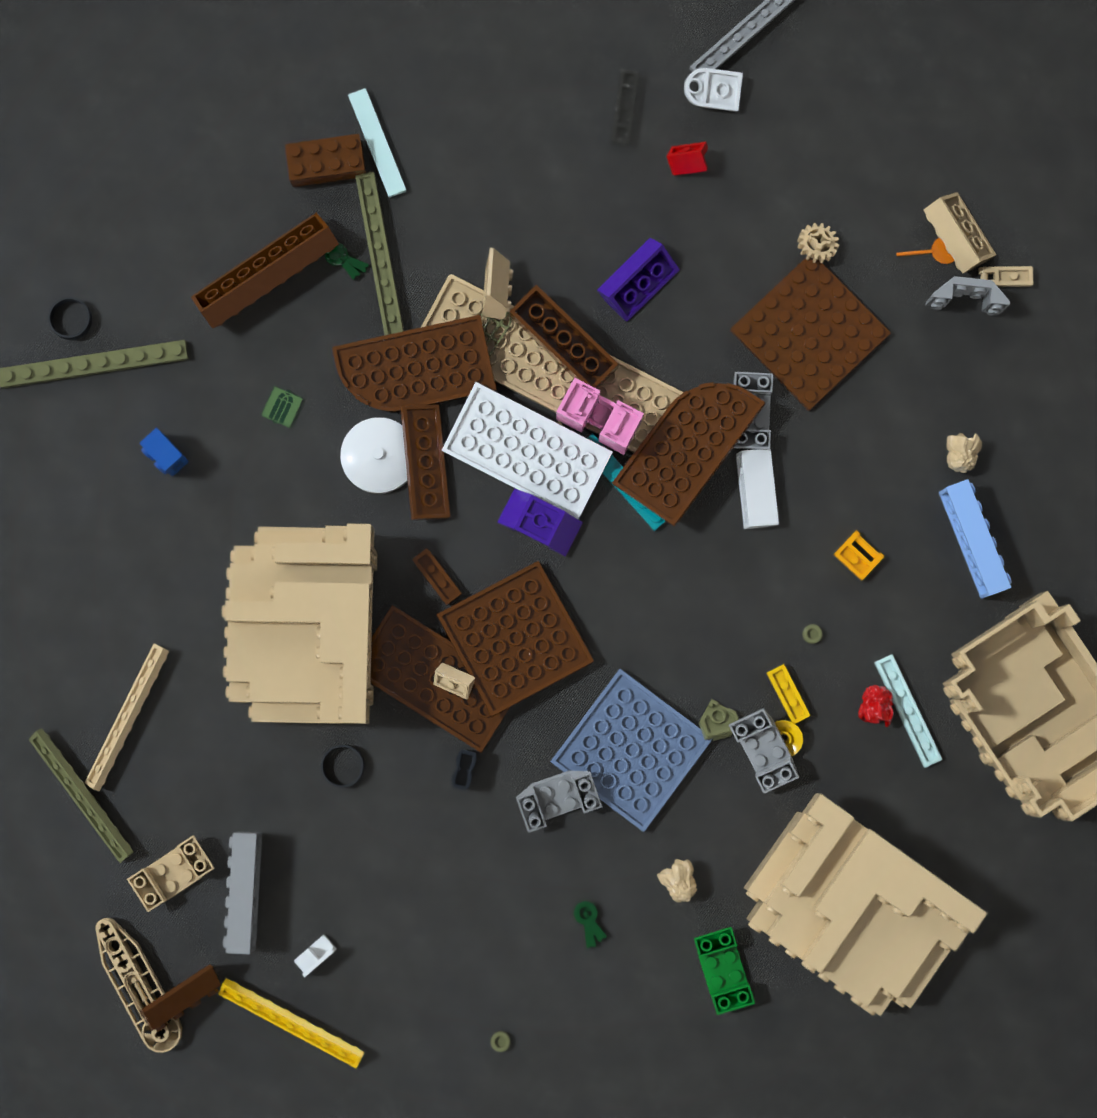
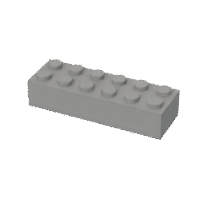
M239 831L234 832L233 836L229 838V848H232V856L228 857V868H231V873L227 877V888H230L225 902V906L228 908V916H225L224 920L227 936H224L223 948H226V953L251 954L256 950L262 832Z

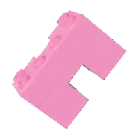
M574 378L556 411V420L581 433L587 423L601 429L599 442L624 455L642 422L644 413L619 400L617 403H614L601 396L600 390Z

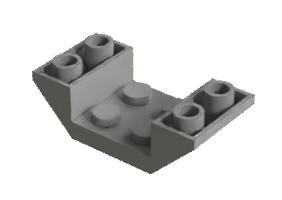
M956 276L936 290L926 301V306L939 310L951 301L952 296L970 295V298L973 299L983 297L982 312H987L988 315L993 316L1001 314L1010 305L1009 299L993 280Z
M734 372L733 385L751 392L763 400L765 405L733 448L770 450L771 430H769L773 374Z
M764 708L729 724L736 741L741 742L756 772L755 777L763 793H767L799 778L792 755L774 720Z
M566 771L532 783L516 797L528 833L547 827L545 820L581 807L583 813L602 807L590 771Z

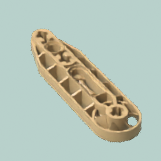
M101 919L97 923L95 930L101 962L145 1045L154 1052L164 1053L170 1051L179 1043L182 1037L183 1029L179 1018L177 1020L172 1018L169 1023L166 1022L168 1026L163 1028L166 1032L162 1035L156 1029L151 1034L146 1033V1030H150L142 1016V1020L137 1021L130 1006L135 1004L139 1012V1010L144 1008L142 1002H145L147 1006L149 1004L148 998L150 1002L157 999L154 994L155 991L159 990L161 995L165 994L139 943L114 919ZM105 925L110 926V928L107 931L103 930ZM112 934H115L114 937H111V938H109V939L107 938L108 936H111ZM129 939L135 945L139 954L134 956L126 940ZM113 940H116V941L119 942V944H120L119 950L113 949V947H112V942H113ZM124 951V954L117 957L116 954H119ZM105 952H107L114 965L112 969H109L106 963ZM139 955L148 969L145 973H143L136 960V957ZM127 959L129 963L123 966L121 962ZM115 969L124 984L120 987L111 972ZM147 973H150L157 989L152 990L145 977ZM140 983H141L142 987L144 988V990H145L147 996H145V994H144V992H143V990H142V988H141V986H140ZM124 986L133 1001L130 1004L127 1003L121 991V988ZM134 987L137 989V991H138V993H139V995H140V997H141V1000H140L138 994L136 993ZM144 1021V1025L141 1029L139 1023Z

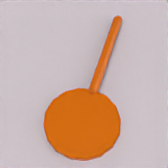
M940 238L934 241L931 250L899 252L896 254L897 256L932 253L935 260L942 264H949L955 261L952 255L947 252L946 246Z

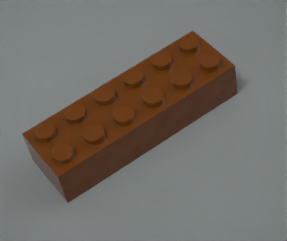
M537 285L509 311L510 317L573 378H577L598 389L618 369L619 364Z

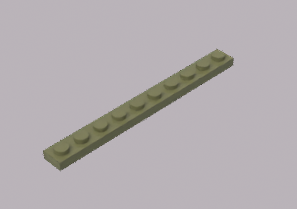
M373 171L355 175L384 335L404 331L375 173Z
M185 340L0 368V388L189 360L187 344Z

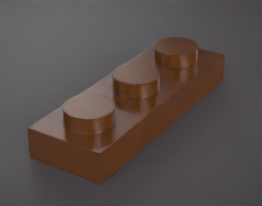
M428 548L412 559L446 605H449L462 595Z

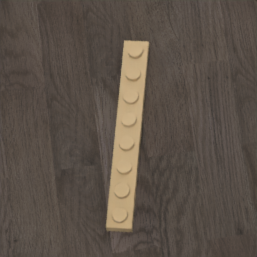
M153 644L85 781V784L94 790L100 791L101 787L105 784L106 777L114 766L115 759L123 748L124 741L131 731L132 725L137 715H139L141 707L148 697L163 663L167 659L169 651L157 644Z

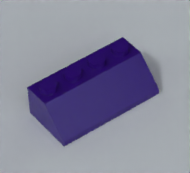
M649 238L597 291L605 302L627 322L680 269L663 244Z

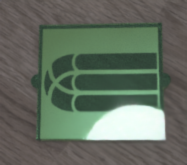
M274 385L261 416L273 421L274 424L278 423L290 428L303 398L291 393L290 390L286 391Z

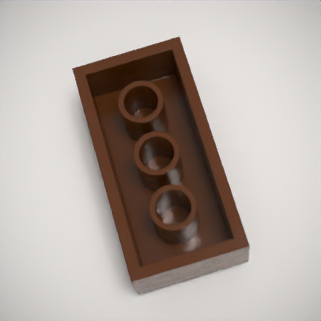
M360 134L285 144L289 180L292 187L356 178L355 175L366 173Z

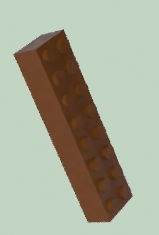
M316 212L192 295L191 298L211 328L214 329L221 326L230 317L237 315L246 306L255 303L261 296L270 293L279 284L285 283L288 278L301 272L310 263L316 262L325 253L331 252L339 243L330 228Z

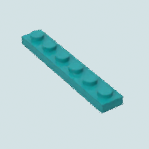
M593 433L588 437V439L605 447ZM611 454L602 474L612 484L623 469V466ZM614 486L653 531L665 522V520Z

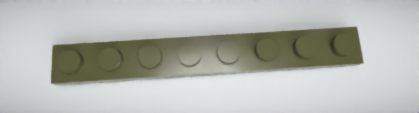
M42 728L37 730L29 739L31 744L118 862L125 861L133 853L129 843L124 840L118 828L108 818L107 813L102 810L95 797L90 794L84 782L74 772L73 767L68 764L61 751L51 741L50 736Z

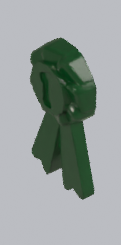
M341 243L331 252L325 253L326 261L332 266L342 265L352 280L360 276L356 269L365 273L366 268L369 266L368 263L348 256L347 248Z
M582 901L576 904L573 915L578 923L584 925L586 947L588 949L591 946L596 947L594 934L599 942L607 936L595 922L598 913L595 905L589 901Z

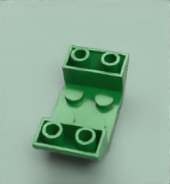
M732 927L695 937L694 942L717 1015L755 1004L736 947L737 943Z

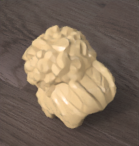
M959 433L957 436H948L946 444L949 451L947 455L948 467L955 472L967 473V471H971L976 465L977 454L982 448L980 437L978 434H974V438H967L963 433Z
M676 859L675 864H672V869L666 868L657 875L661 884L667 887L670 896L676 902L690 901V898L697 891V884L692 876L694 871L693 865L689 860L682 861Z

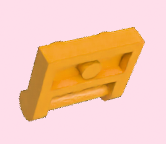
M856 530L833 555L862 581L885 555L881 552L878 553L860 536L861 533ZM854 541L874 558L871 562L852 545Z

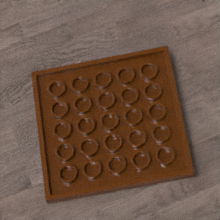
M805 258L730 328V331L808 411L891 333L823 263H820L819 259L813 263V258L808 260Z
M539 561L437 614L467 673L475 677L474 685L491 717L594 662Z

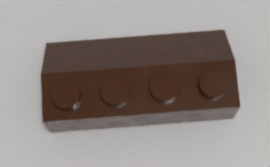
M211 964L207 965L139 1010L151 1031L156 1029L159 1032L168 1026L166 1023L171 1018L177 1020L185 1014L183 1010L189 1006L193 1009L202 1003L201 998L206 995L209 998L218 992L217 987L221 984Z

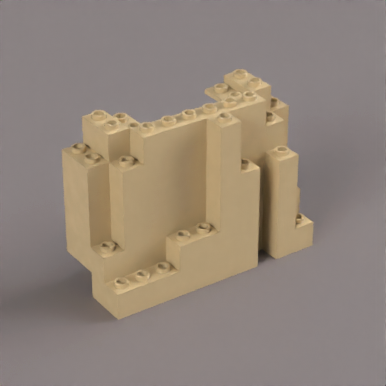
M347 524V526H326V528L258 527V532H255L254 541L257 544H254V546H234V551L231 550L230 559L233 563H230V568H227L226 573L227 580H230L229 587L226 588V599H229V601H225V605L222 606V617H225V621L228 622V627H225L224 631L225 638L228 639L227 646L224 647V658H227V666L223 667V677L229 682V686L226 687V698H229V702L252 703V706H249L248 712L249 718H252L251 722L369 724L370 705H373L374 686L370 685L373 571H377V551L374 549L375 529L371 524Z
M1046 591L1037 594L1019 606L1020 608L1006 616L1004 620L951 654L953 656L952 662L956 668H961V670L943 683L945 686L943 690L949 698L952 697L949 700L952 704L950 705L955 715L959 714L963 720L961 722L962 726L967 732H971L974 737L972 741L977 748H980L978 749L980 752L979 758L985 765L988 764V766L995 768V776L999 781L1003 780L1007 786L1005 790L1011 798L1014 797L1022 802L1021 808L1025 814H1030L1033 817H1042L1052 810L1057 819L1073 821L1097 805V663L1072 627V625L1081 621L1070 604L1059 607L1050 593Z
M817 793L802 813L796 812L744 886L747 890L746 895L757 902L746 918L750 921L748 925L758 933L764 931L770 936V942L777 947L780 944L787 948L785 953L794 959L798 956L803 960L801 964L813 973L817 970L819 972L817 976L828 983L829 980L834 982L836 990L843 995L845 992L849 993L852 996L850 1000L873 1016L875 1013L881 1016L891 1000L902 1008L905 1005L911 1008L950 950L956 951L968 932L974 933L987 914L875 832L854 820V817L825 796Z

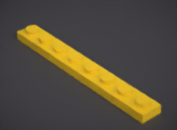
M226 978L221 986L218 995L354 1068H357L365 1052L361 1051L358 1047L352 1046L341 1038L331 1035L324 1029L309 1023L306 1019L300 1018L289 1010L283 1009L272 1001L264 999L255 992L240 986L235 981Z

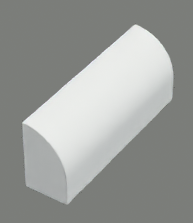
M771 449L738 452L736 454L744 529L778 525Z

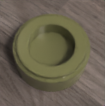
M814 624L806 626L802 633L803 639L809 644L819 642L822 638L821 628Z
M504 1031L494 1033L491 1038L492 1048L497 1052L506 1051L510 1046L509 1035Z

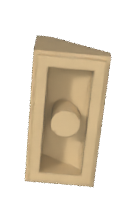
M441 663L435 670L434 685L464 699L469 698L475 677L445 663Z

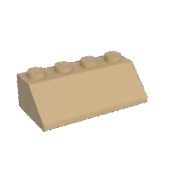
M958 192L940 197L924 209L927 220L934 226L937 236L942 239L947 252L952 255L956 267L962 273L971 271L996 256V253Z

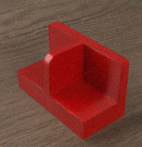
M707 142L672 146L666 155L672 174L681 175L707 171L708 167L704 158L708 150Z

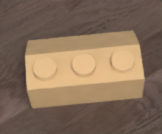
M494 248L489 249L485 269L482 317L505 319L506 312H509L511 308V301H508V296L511 297L512 285H509V281H512L513 269H510V261Z

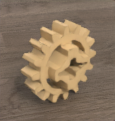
M813 223L812 228L807 225L805 230L802 229L797 240L799 242L798 249H802L800 254H806V260L813 258V263L817 259H819L820 263H823L824 259L830 261L831 257L835 256L839 244H837L839 238L834 237L836 232H830V226L823 228V223H821L820 227H817L816 223Z

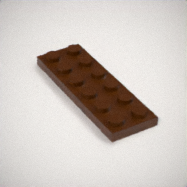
M439 404L401 406L411 520L449 518L450 510L444 451H442L443 440Z

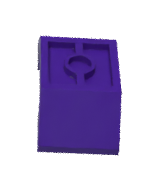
M515 488L497 522L548 546L549 549L566 557L582 525L581 521L569 513Z

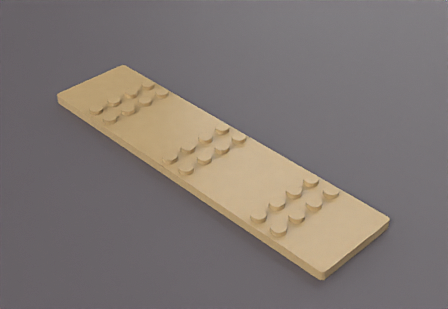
M452 274L449 275L421 327L481 315L484 290ZM509 315L503 321L505 326L509 324ZM482 317L483 327L488 321L487 317ZM511 318L509 330L490 356L495 382L556 413L574 378ZM491 320L485 332L491 335L497 323ZM500 326L494 334V338L499 340L505 329ZM492 339L487 345L489 352L497 343ZM611 356L619 364L618 369L598 390L601 391L600 395L614 403H617L619 400L644 413L642 422L627 450L635 453L670 404L684 392ZM589 423L585 426L586 429L598 435L602 431Z

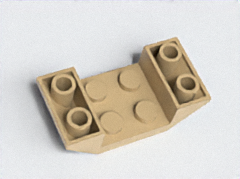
M193 835L179 844L177 848L148 867L138 871L127 880L147 912H150L204 877L214 869V866Z

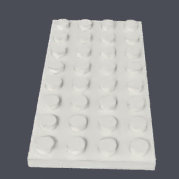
M475 382L442 449L447 454L520 491L529 493L569 513L576 519H579L613 452L478 382Z

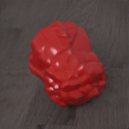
M869 686L863 693V704L860 705L858 718L864 722L875 724L885 721V727H888L892 722L894 714L892 709V693L883 686Z

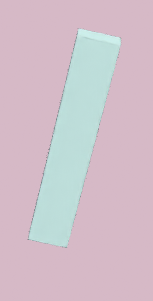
M366 88L349 94L348 97L388 197L391 198L407 192Z
M893 654L874 662L886 689L892 693L893 704L923 767L926 768L943 760Z

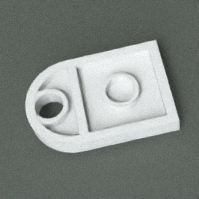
M699 68L690 73L686 78L684 84L685 95L689 102L698 107L737 112L739 109L743 73ZM691 81L698 83V91L694 92L690 89L689 84Z

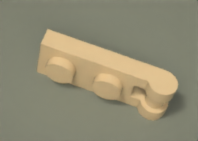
M1033 266L978 268V274L981 279L988 280V274H993V282L998 287L1033 286Z

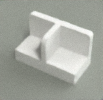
M324 934L297 957L294 962L303 971L302 975L306 977L337 948Z

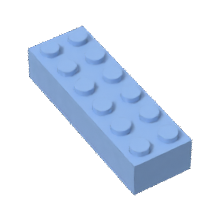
M967 479L944 488L939 492V495L979 596L982 599L1011 588L1010 584L1012 582L1009 574L1004 571L1002 556L998 555L996 551L997 543L995 538L991 537L989 533V523L987 519L983 518L981 513L983 511L982 505L975 498L974 494L976 491L974 485L969 483Z

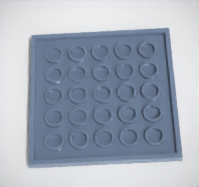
M619 669L550 762L563 772L590 771L599 799L644 832L712 739L705 741L699 727Z

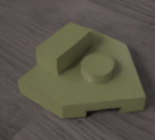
M711 699L699 721L705 741L710 739L715 741L731 737L733 733L729 724L739 720L736 711L728 709Z

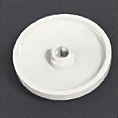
M370 418L358 423L348 432L341 447V464L346 476L355 486L369 493L384 494L397 490L408 481L403 428L400 423L388 418Z

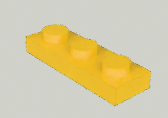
M783 664L767 672L766 674L790 721L796 724L809 717L810 714L785 665Z

